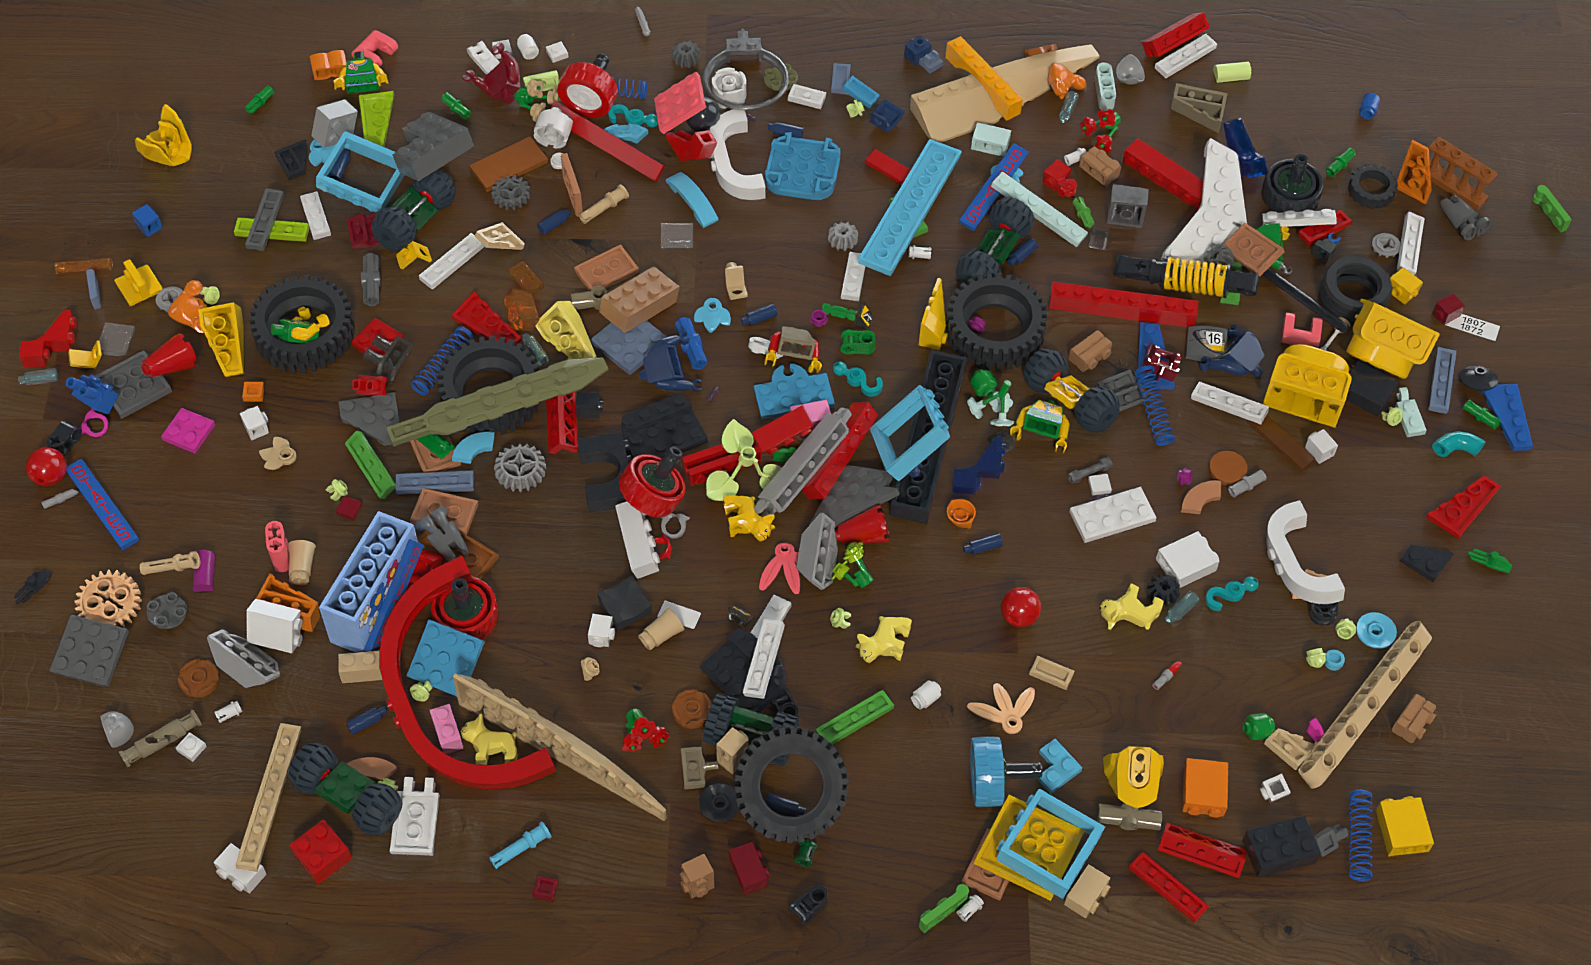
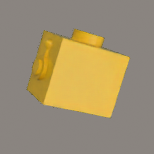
M1404 267L1390 278L1392 282V295L1403 304H1406L1414 296L1416 297L1423 284L1420 279Z

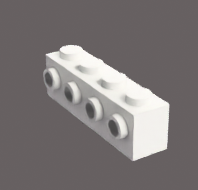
M628 502L616 505L632 572L637 579L658 572L660 559L657 552H654L653 547L656 546L653 536H650L649 531L652 528L649 520H646V514L636 510Z

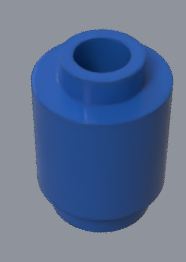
M1368 93L1363 97L1359 111L1361 117L1365 119H1372L1377 113L1380 97L1375 93Z

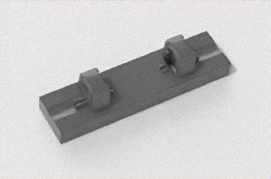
M265 190L245 243L246 249L265 250L284 198L283 191Z

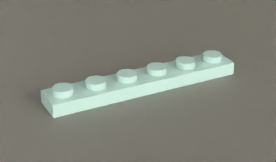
M1001 172L992 182L991 187L1005 197L1016 198L1024 202V204L1030 207L1037 220L1075 247H1078L1087 236L1088 232L1004 172Z

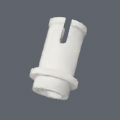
M1078 148L1077 151L1065 155V163L1070 166L1080 161L1086 150Z
M915 245L909 246L908 257H912V259L914 257L930 259L931 248L915 247Z
M231 701L230 705L214 712L219 722L222 723L235 715L239 716L242 709L237 701L234 703Z
M970 896L969 901L957 911V914L966 922L977 910L982 909L984 903L979 896Z

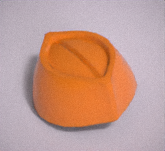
M964 499L951 500L946 511L948 518L954 525L961 528H971L976 514L975 507L971 502Z

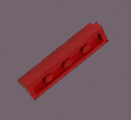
M575 392L569 393V399L566 395L547 399L548 452L556 454L561 449L573 453L577 452ZM564 405L570 410V415L564 409ZM565 420L570 425L571 430H569L565 425ZM565 436L571 441V445L566 443Z
M1166 823L1158 848L1159 851L1237 878L1240 877L1247 854L1246 849L1170 823Z

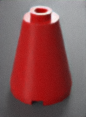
M180 333L170 338L142 361L141 369L144 375L152 378L196 367L197 364H194L197 361L196 355L189 341L185 343L182 339L184 336Z
M881 504L838 525V530H835L837 540L842 541V544L862 542L863 544L890 542V538L886 539L889 531L884 513L879 512V509H882Z

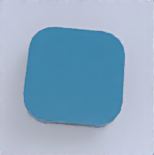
M792 132L785 133V136L773 139L771 143V152L767 169L765 170V185L768 190L778 195L811 200L828 198L835 189L840 165V148L832 142V139L827 137L825 142L795 138L792 137Z

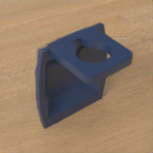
M884 100L871 113L869 122L888 133L901 120L905 111Z

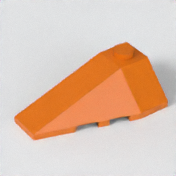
M1412 140L1397 180V189L1424 204L1427 203L1432 191L1429 148Z

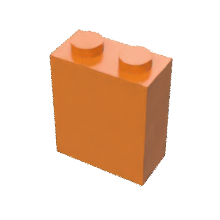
M1187 758L1183 773L1182 812H1188L1191 815L1206 814L1215 818L1224 816L1228 800V763Z

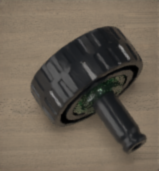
M1298 154L1294 157V160H1283L1270 167L1264 178L1262 198L1267 207L1277 213L1315 210L1322 196L1323 179L1320 173L1312 165L1308 164V157L1304 154Z

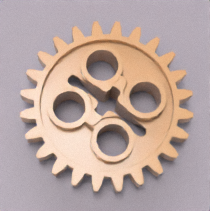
M108 570L107 574L104 575L100 571L99 577L92 575V581L85 580L86 587L80 586L83 592L76 593L79 599L75 600V604L78 606L75 610L77 613H80L78 617L114 626L121 625V627L125 628V621L132 623L130 617H137L134 610L141 609L139 604H137L142 602V599L139 597L141 592L137 589V583L134 582L132 577L128 578L126 573L120 576L119 571L116 570L112 575L111 571ZM109 586L106 591H102L104 587ZM121 595H126L125 598L119 600ZM94 603H98L96 607L91 608ZM115 611L112 616H108L110 612Z

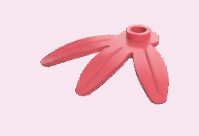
M780 543L775 548L776 556L768 563L762 573L759 589H767L783 565L784 574L790 589L794 594H798L800 591V577L795 563H797L799 552H794V547L789 543Z

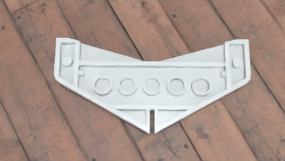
M1211 138L1207 141L1204 149V157L1206 159L1200 208L1163 252L1162 261L1165 260L1166 256H1170L1174 259L1180 258L1181 261L1186 259L1187 265L1189 260L1194 261V266L1196 261H1200L1202 265L1204 262L1203 257L1207 255L1206 251H1210L1211 247H1216L1217 244L1223 245L1244 223L1247 224L1238 155L1233 150Z

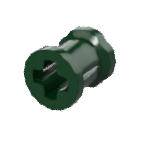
M804 840L805 842L799 843L800 849L798 855L794 857V862L802 867H811L813 863L812 856L814 851L817 850V844Z

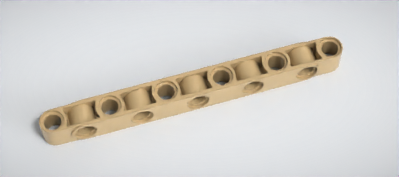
M1420 621L1411 623L1404 630L1300 766L1298 772L1310 788H1317L1324 783L1430 643L1432 636Z

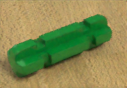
M827 303L822 305L821 310L827 315L830 313L831 316L843 319L847 317L848 320L855 321L857 317L856 310L850 309L849 311L847 310L848 308L836 305L832 307L831 304Z

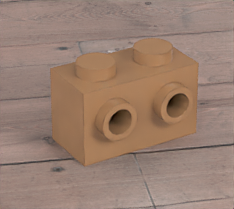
M705 854L681 864L682 872L680 873V878L682 881L680 884L684 893L688 892L691 899L696 896L702 897L714 888V871Z

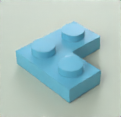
M1056 739L1039 751V754L1051 767L1042 773V777L1037 778V780L1050 794L1082 771L1079 763Z

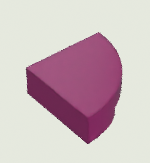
M1316 718L1310 721L1306 732L1314 741L1319 742L1324 735V731Z

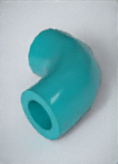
M1456 431L1446 433L1432 444V448L1441 457H1447L1455 450L1466 451L1475 457L1481 451L1486 441L1471 433Z

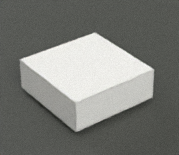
M1108 474L1089 476L1088 482L1092 496L1111 493L1112 489Z

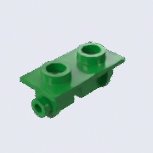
M429 434L416 439L441 460L455 448L440 434Z

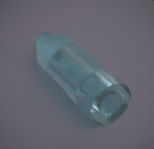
M1070 91L1067 93L1059 112L1061 122H1066L1071 118L1079 98L1076 92Z
M528 333L522 336L524 347L530 351L531 356H534L538 366L545 365L549 361L548 355L534 336H529Z
M56 368L25 372V376H18L19 384L26 383L27 386L59 380Z
M1189 591L1168 610V615L1165 617L1168 623L1179 621L1199 602V597L1194 592Z

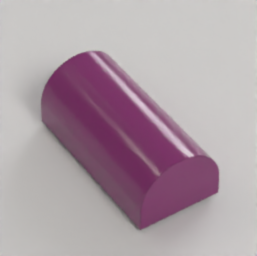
M199 550L197 553L200 557V566L198 569H194L193 592L214 591L216 556L212 551Z

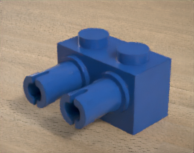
M81 375L80 379L69 377L66 380V386L74 389L71 395L94 410L105 414L110 413L119 395L113 391L111 385L104 382L101 383V379L94 375H90V377Z

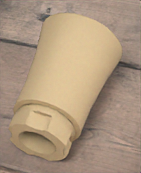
M295 540L288 543L289 582L291 584L302 586L307 585L309 582L313 555L316 548L314 543L305 540Z
M667 608L638 636L644 646L651 650L672 636L684 631V627L676 614Z

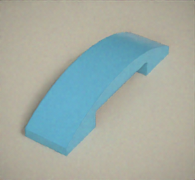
M679 172L666 179L671 189L675 193L678 192L693 210L694 217L703 228L718 221L714 209L703 192L687 175Z

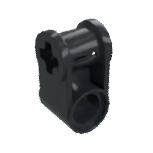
M62 421L47 438L46 443L48 447L58 450L65 457L80 440L82 429Z
M785 688L770 703V706L776 714L780 711L799 717L798 707L789 690Z
M822 885L813 886L803 896L796 899L788 910L791 913L794 912L801 920L800 923L803 926L807 925L819 912L826 908L828 904L827 889ZM815 895H822L824 897L820 901L813 899Z

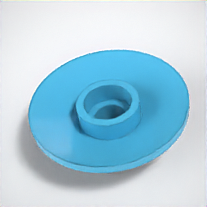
M1376 612L1363 615L1356 626L1359 639L1372 648L1388 647L1394 642L1397 634L1393 621L1386 615Z

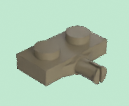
M701 747L681 748L685 789L705 788L706 770H718V762H705Z

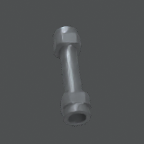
M1109 457L1099 459L1097 464L1078 471L1076 469L1071 471V473L1067 474V477L1071 484L1081 482L1083 477L1099 470L1103 472L1109 470L1113 464Z

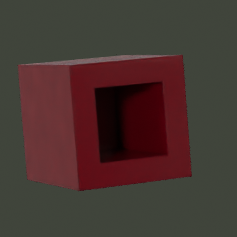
M1452 293L1436 302L1432 313L1437 320L1446 325L1461 316L1465 305Z

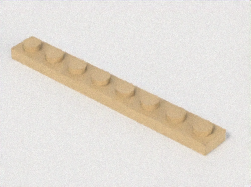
M280 723L236 861V869L258 872L286 782L289 766L300 737L301 726Z

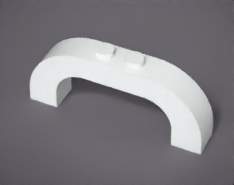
M733 109L721 114L719 121L710 128V132L717 141V146L711 156L712 172H716L720 186L730 195L745 200L764 199L765 183L762 174L741 175L731 167L725 140L731 135L748 132L745 110Z
M1301 501L1282 506L1269 520L1266 539L1268 557L1270 560H1273L1277 575L1281 576L1286 587L1294 595L1305 601L1318 604L1343 601L1345 587L1338 574L1315 577L1305 573L1301 569L1285 537L1292 530L1306 527L1307 513Z

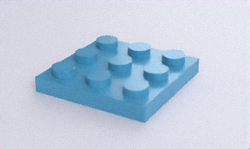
M429 619L407 676L422 683L429 681L433 687L457 696L453 675L472 676L485 641Z

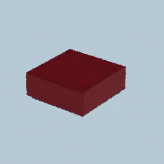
M344 496L336 510V514L355 520L362 507V502Z
M538 876L532 897L553 902L559 880Z

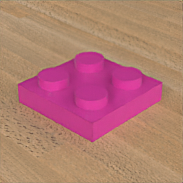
M181 408L161 437L165 442L196 454L215 427V422Z

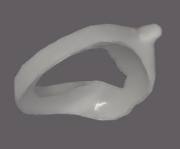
M673 513L661 517V531L668 538H679L685 533L686 521L690 518L683 514ZM672 517H677L681 524V530L677 534H669L666 531V524Z

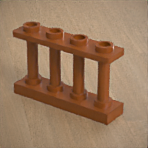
M1438 137L1429 146V149L1435 153L1433 159H1430L1431 182L1452 195L1456 194L1469 206L1478 211L1489 197L1483 193L1485 185H1489L1497 177L1498 173L1446 140ZM1441 157L1449 161L1447 169L1438 164ZM1456 166L1464 171L1462 179L1453 174ZM1470 176L1479 180L1477 188L1468 183Z

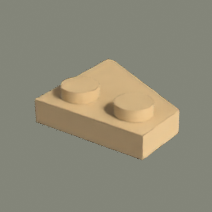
M1278 728L1266 739L1264 744L1293 769L1297 770L1318 742L1315 741L1313 744L1304 741L1302 736L1290 734L1288 731Z

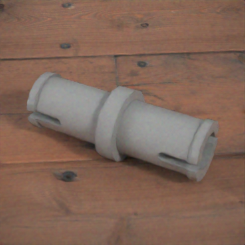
M1260 469L1258 472L1248 477L1244 476L1241 478V481L1229 486L1228 491L1235 498L1245 491H1251L1254 486L1266 481L1267 477Z

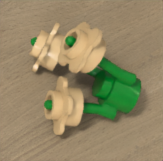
M531 79L527 88H519L515 99L517 103H520V107L530 110L533 121L537 122L540 112L545 110L546 104L542 102L540 105L537 103L533 106L528 105L533 101V98L547 99L548 104L551 105L554 101L560 103L561 100L556 87L553 88V91L549 90L547 95H543L542 82Z

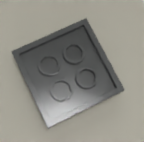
M144 350L96 375V377L101 379V383L104 382L111 385L113 391L119 394L113 407L121 419L172 392L171 387L162 375L152 378L144 375L141 365L142 361L148 357Z
M71 615L50 672L109 687L129 630Z

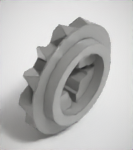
M1381 233L1373 238L1371 246L1374 248V252L1379 253V256L1385 255L1387 258L1399 254L1401 243L1394 235ZM1389 243V247L1383 248V246Z
M178 287L162 289L156 296V304L160 310H165L168 313V309L172 304L169 302V296L174 301L183 290Z

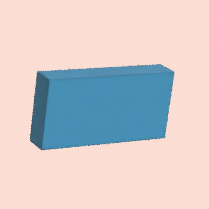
M853 75L842 87L843 91L857 99V101H861L868 109L872 107L880 96Z

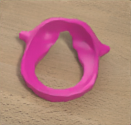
M93 408L86 414L85 421L81 424L82 434L85 433L95 438L103 436L109 427L107 418L95 412ZM90 418H100L104 422V429L99 433H93L86 423Z

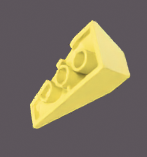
M557 301L534 323L543 339L551 342L559 352H563L568 356V359L597 358L580 315L571 301Z

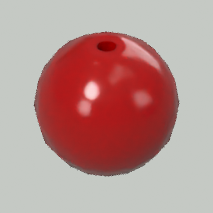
M42 447L29 455L25 469L33 483L42 487H50L58 484L64 478L67 471V463L62 453L51 447Z
M1026 587L1011 589L1004 595L1001 602L1003 618L1010 625L1018 628L1029 627L1035 623L1042 610L1039 596L1033 590Z

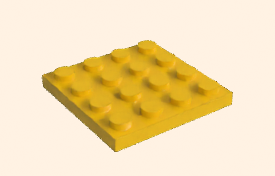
M1008 795L974 864L1051 901L1054 896L1053 893L996 860L999 851L996 849L1001 840H1007L1008 836L1006 833L1012 824H1017L1016 818L1020 810H1026L1028 807L1026 802ZM1035 808L1010 847V850L1062 879L1085 830L1039 808Z

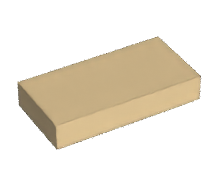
M1037 655L1029 675L1067 690L1075 671Z

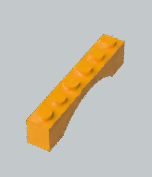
M961 36L947 43L945 58L955 68H961L971 73L983 85L996 110L1006 121L1021 113L1023 99Z

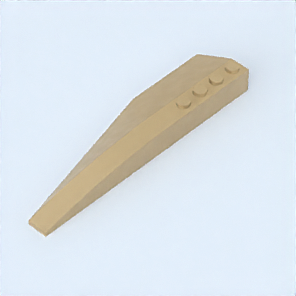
M1091 44L1026 57L993 67L992 69L1023 99L1022 106H1024L1025 102L1032 101L1052 88L1048 82L1049 69L1052 63H1059L1075 74L1078 69L1085 68L1099 59L1100 56ZM973 75L911 95L910 110L927 137L940 143L975 131L977 123L993 125L1003 117L996 110L983 85Z
M460 674L453 675L459 705L478 716L479 713H482L483 719L510 734L516 732L517 738L538 750L547 748L550 757L661 820H666V809L634 779L598 751L571 733L538 715L534 709H527L518 700L506 697L499 689L488 687L483 680H476Z

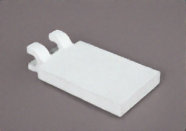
M413 777L404 778L403 791H397L403 805L399 817L393 824L390 846L391 854L433 856L440 797L439 793H434L436 786L434 778H425L424 791H414L415 781H413Z

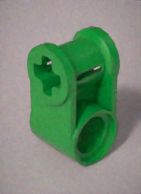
M845 330L841 333L842 345L840 346V351L848 355H868L875 351V334L868 330Z

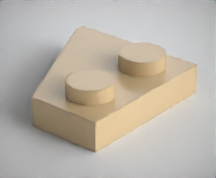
M503 222L479 230L475 234V237L486 248L522 250L525 245Z

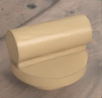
M587 657L581 661L584 680H591L593 676L599 674V664L595 659Z

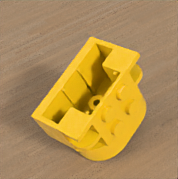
M1361 298L1360 302L1364 305L1359 315L1356 314L1354 317L1357 319L1353 326L1354 335L1346 352L1401 379H1406L1414 363L1423 364L1426 362L1440 333L1377 303Z
M1292 345L1283 354L1279 355L1263 405L1335 428L1351 384L1352 377L1349 374V366L1342 357L1335 353L1309 345Z

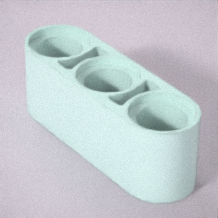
M1103 62L1097 66L1095 85L1099 108L1107 111L1114 108L1116 89L1112 67L1110 64Z

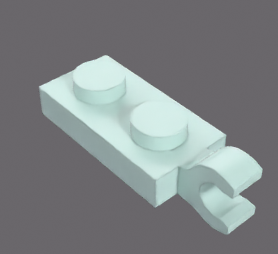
M1406 387L1399 388L1400 393L1396 394L1399 402L1396 403L1395 407L1402 410L1401 423L1406 436L1424 435L1427 430L1415 399L1409 400V393Z

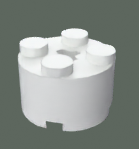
M734 68L720 69L712 78V92L723 102L743 105L746 99V77L743 72L740 71L739 73ZM717 103L718 106H719L720 108H722V109L728 108V107H725V106H723V105Z
M557 107L544 110L538 116L533 131L534 138L543 146L547 147L549 144L554 145L553 148L556 149L562 148L568 140L573 120L562 113Z

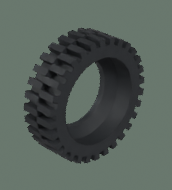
M988 273L985 279H983L982 275L976 276V281L970 278L967 281V285L963 282L960 285V290L956 289L954 296L950 298L946 319L948 342L950 345L953 344L952 349L955 353L959 351V356H967V363L972 364L975 361V367L981 368V365L984 364L986 365L985 370H991V366H996V371H1001L1002 366H1005L1006 370H1010L1012 364H1014L1017 368L1021 366V361L1026 364L1029 358L1041 348L1047 323L1045 302H1042L1040 294L1036 296L1037 290L1034 287L1029 290V283L1025 282L1022 285L1021 279L1018 277L1013 281L1011 280L1012 275L1007 274L1006 278H1001L1002 273H996V277L992 278V274ZM988 307H999L1017 316L1022 325V334L1009 341H990L974 334L968 328V323L977 311Z
M304 275L303 280H300L299 276H293L294 281H289L287 277L283 279L284 283L281 285L279 281L275 282L274 289L270 286L265 289L266 295L261 292L258 296L260 301L255 300L253 303L254 308H251L249 321L256 348L268 364L271 362L275 368L280 366L281 371L286 372L287 368H289L291 373H296L297 369H300L301 373H306V369L311 368V371L315 372L317 371L316 366L319 365L324 369L327 367L326 362L329 361L331 365L336 362L335 356L340 359L343 356L342 350L347 352L349 349L348 343L352 344L355 325L346 294H343L341 288L337 289L336 284L333 282L329 285V281L325 278L320 282L318 276H314L313 280H310L309 275ZM301 307L319 311L327 315L331 322L330 329L323 336L308 343H285L278 340L277 335L271 334L272 324H279L280 319H284L287 315L298 311Z
M489 336V341H485L484 337H479V342L475 343L474 339L469 340V346H466L465 343L460 344V351L454 348L451 351L452 357L447 355L445 357L446 363L442 362L440 366L441 371L438 372L437 379L440 400L443 402L452 398L463 397V391L467 382L481 372L501 371L514 378L539 371L538 364L534 356H531L530 351L523 349L522 344L518 343L515 347L514 340L509 339L508 343H506L505 337H500L499 341H495V336ZM537 405L528 408L523 407L503 414L502 417L473 424L462 431L466 432L469 428L472 435L476 434V431H479V433L495 432L494 436H496V431H500L501 435H505L508 428H510L511 432L515 431L516 424L520 427L524 426V418L530 421L532 413L535 414L538 410Z
M783 726V728H773L772 731L762 733L759 738L752 740V743L744 749V753L740 756L738 765L735 768L734 793L742 815L758 833L761 832L765 837L769 839L770 837L774 838L778 842L783 840L787 843H793V841L800 843L805 842L804 839L810 838V840L816 838L815 835L819 833L822 835L826 832L825 829L828 826L832 827L835 824L834 820L840 817L842 814L841 809L846 805L845 799L849 792L847 789L849 779L842 757L828 740L807 728ZM785 754H799L809 758L816 764L823 779V790L818 803L807 813L794 817L783 816L771 810L764 802L760 791V780L766 766L775 758Z

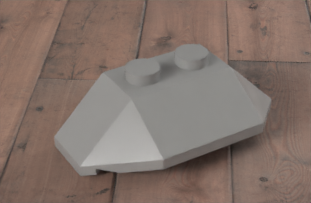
M820 513L803 532L796 566L820 590L833 583L832 577L834 573L832 571L836 565L838 552L837 537L834 531L835 522L824 513Z
M223 629L208 635L207 640L216 665L245 688L265 684L279 677L278 663L257 646L248 643L247 639L234 634H228Z

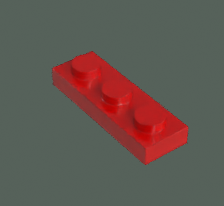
M1340 209L1335 212L1336 224L1309 225L1299 230L1298 236L1308 246H1311L1318 240L1321 241L1327 238L1330 233L1335 234L1350 226L1352 220Z

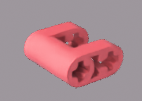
M374 30L352 51V57L354 58L355 52H363L365 59L370 58L372 63L380 67L382 60L374 52L380 49L392 55L398 49V44L394 39Z
M1286 312L1283 320L1281 343L1290 345L1303 344L1319 348L1323 319L1313 317L1310 331L1294 329L1295 314Z
M269 522L265 527L266 546L274 569L277 572L283 573L289 570L288 540L285 538V531L280 522ZM277 528V537L274 538L273 529Z

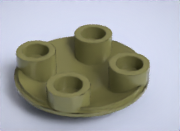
M785 64L789 75V83L786 90H789L793 84H797L798 74L791 68L790 64ZM776 67L765 70V84L772 90L780 91L783 84L780 71Z

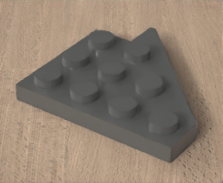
M846 465L826 498L821 502L810 524L820 513H824L835 522L836 527L870 508L898 496L900 493L897 488L888 487L893 476L885 470Z

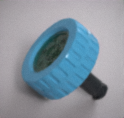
M999 737L972 738L970 744V772L974 805L977 807L1001 806L1004 802V785H1006L1007 779L1041 778L1042 763L1040 761H1037V763H1006Z

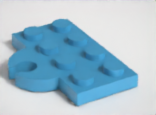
M790 364V371L793 375L785 376L783 374L784 366L781 365L774 371L772 382L754 385V393L761 420L781 417L790 412L791 406L827 400L829 409L835 407L827 373L808 376L806 370L795 364Z

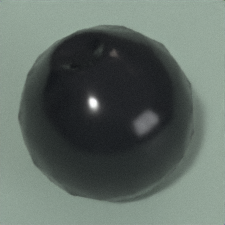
M704 97L706 108L686 120L692 130L697 132L707 131L719 121L721 115L720 108L711 98Z

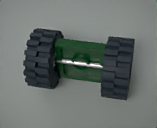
M718 693L707 716L703 732V742L716 746L733 727L747 735L748 744L750 745L752 740L759 738L764 732L772 731L773 728L799 726V717L780 711L776 714L775 718L740 708L738 705L739 699ZM790 754L781 755L770 763L785 767Z

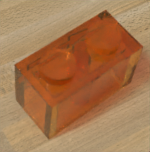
M512 289L504 299L511 328L532 331L539 322L532 292Z

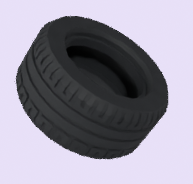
M1350 256L1334 261L1328 266L1319 287L1318 298L1320 305L1338 318H1345L1349 321L1350 326H1354L1357 320L1354 317L1356 314L1359 315L1364 305L1360 301L1346 297L1339 291L1337 286L1344 282H1355L1363 285L1373 296L1368 301L1387 308L1392 294V282L1387 272L1379 264L1367 258Z

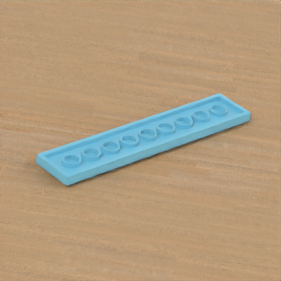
M929 139L859 256V264L886 275H892L961 157V150Z

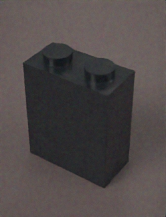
M1358 360L1355 366L1351 365L1349 368V374L1352 379L1346 401L1378 417L1393 395L1399 381Z

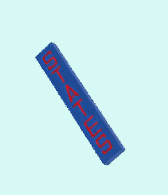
M1013 143L960 218V224L973 232L1001 194L991 187L992 182L1001 172L1012 178L1029 153L1027 150Z
M80 459L67 466L66 473L123 551L137 543L139 538L84 461Z
M411 539L408 540L364 652L380 651L387 620L393 608L406 591L423 549V544Z

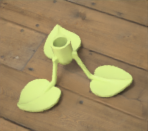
M735 419L726 426L722 436V445L728 453L739 452L738 466L731 477L724 471H715L710 474L706 482V495L708 498L716 501H724L723 497L727 495H736L739 485L733 479L741 466L749 467L752 464L755 465L758 474L762 476L759 483L763 490L781 469L778 465L767 464L763 468V473L761 472L757 463L758 459H755L756 451L752 448L753 436L747 428L739 424Z

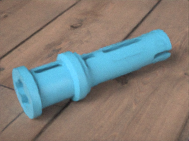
M541 821L539 826L529 832L525 831L522 838L489 859L495 869H498V867L529 847L531 849L535 848L537 843L552 836Z

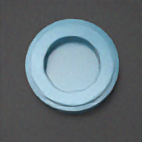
M1329 650L1326 653L1325 666L1330 670L1341 669L1345 662L1343 653L1338 650Z

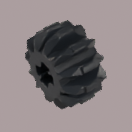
M1160 573L1158 577L1153 576L1148 583L1147 597H1151V603L1157 597L1163 600V604L1168 607L1170 603L1174 604L1179 598L1180 584L1176 583V577L1170 579L1169 574L1163 577Z

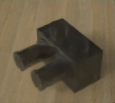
M376 335L371 345L386 352L385 355L381 356L367 348L362 358L377 366L376 374L381 377H387V380L393 383L410 357L413 344L399 336L393 342H389Z

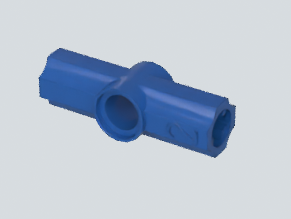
M680 318L675 322L678 335L680 332L686 331L687 336L682 338H690L687 345L681 344L683 353L687 354L692 369H703L707 365V358L702 349L701 338L698 333L696 334L690 318Z

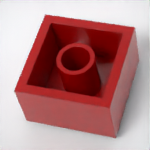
M324 819L289 845L293 856L317 885L352 859L348 847Z

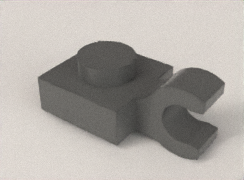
M1338 824L1332 829L1327 827L1314 835L1321 852V857L1339 847L1337 842L1349 835L1346 827L1341 829V826Z

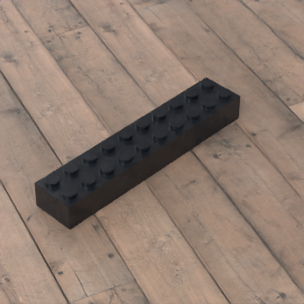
M931 350L922 387L926 390L930 389L935 395L934 400L939 405L938 410L944 416L943 421L948 425L949 428L947 430L950 435L966 371L967 357ZM926 406L914 414L905 452L912 447L913 443H916L934 428ZM948 440L921 462V466L918 468L920 469L918 477L912 478L907 474L900 481L897 480L895 488L898 489L900 494L892 498L891 517L928 524Z

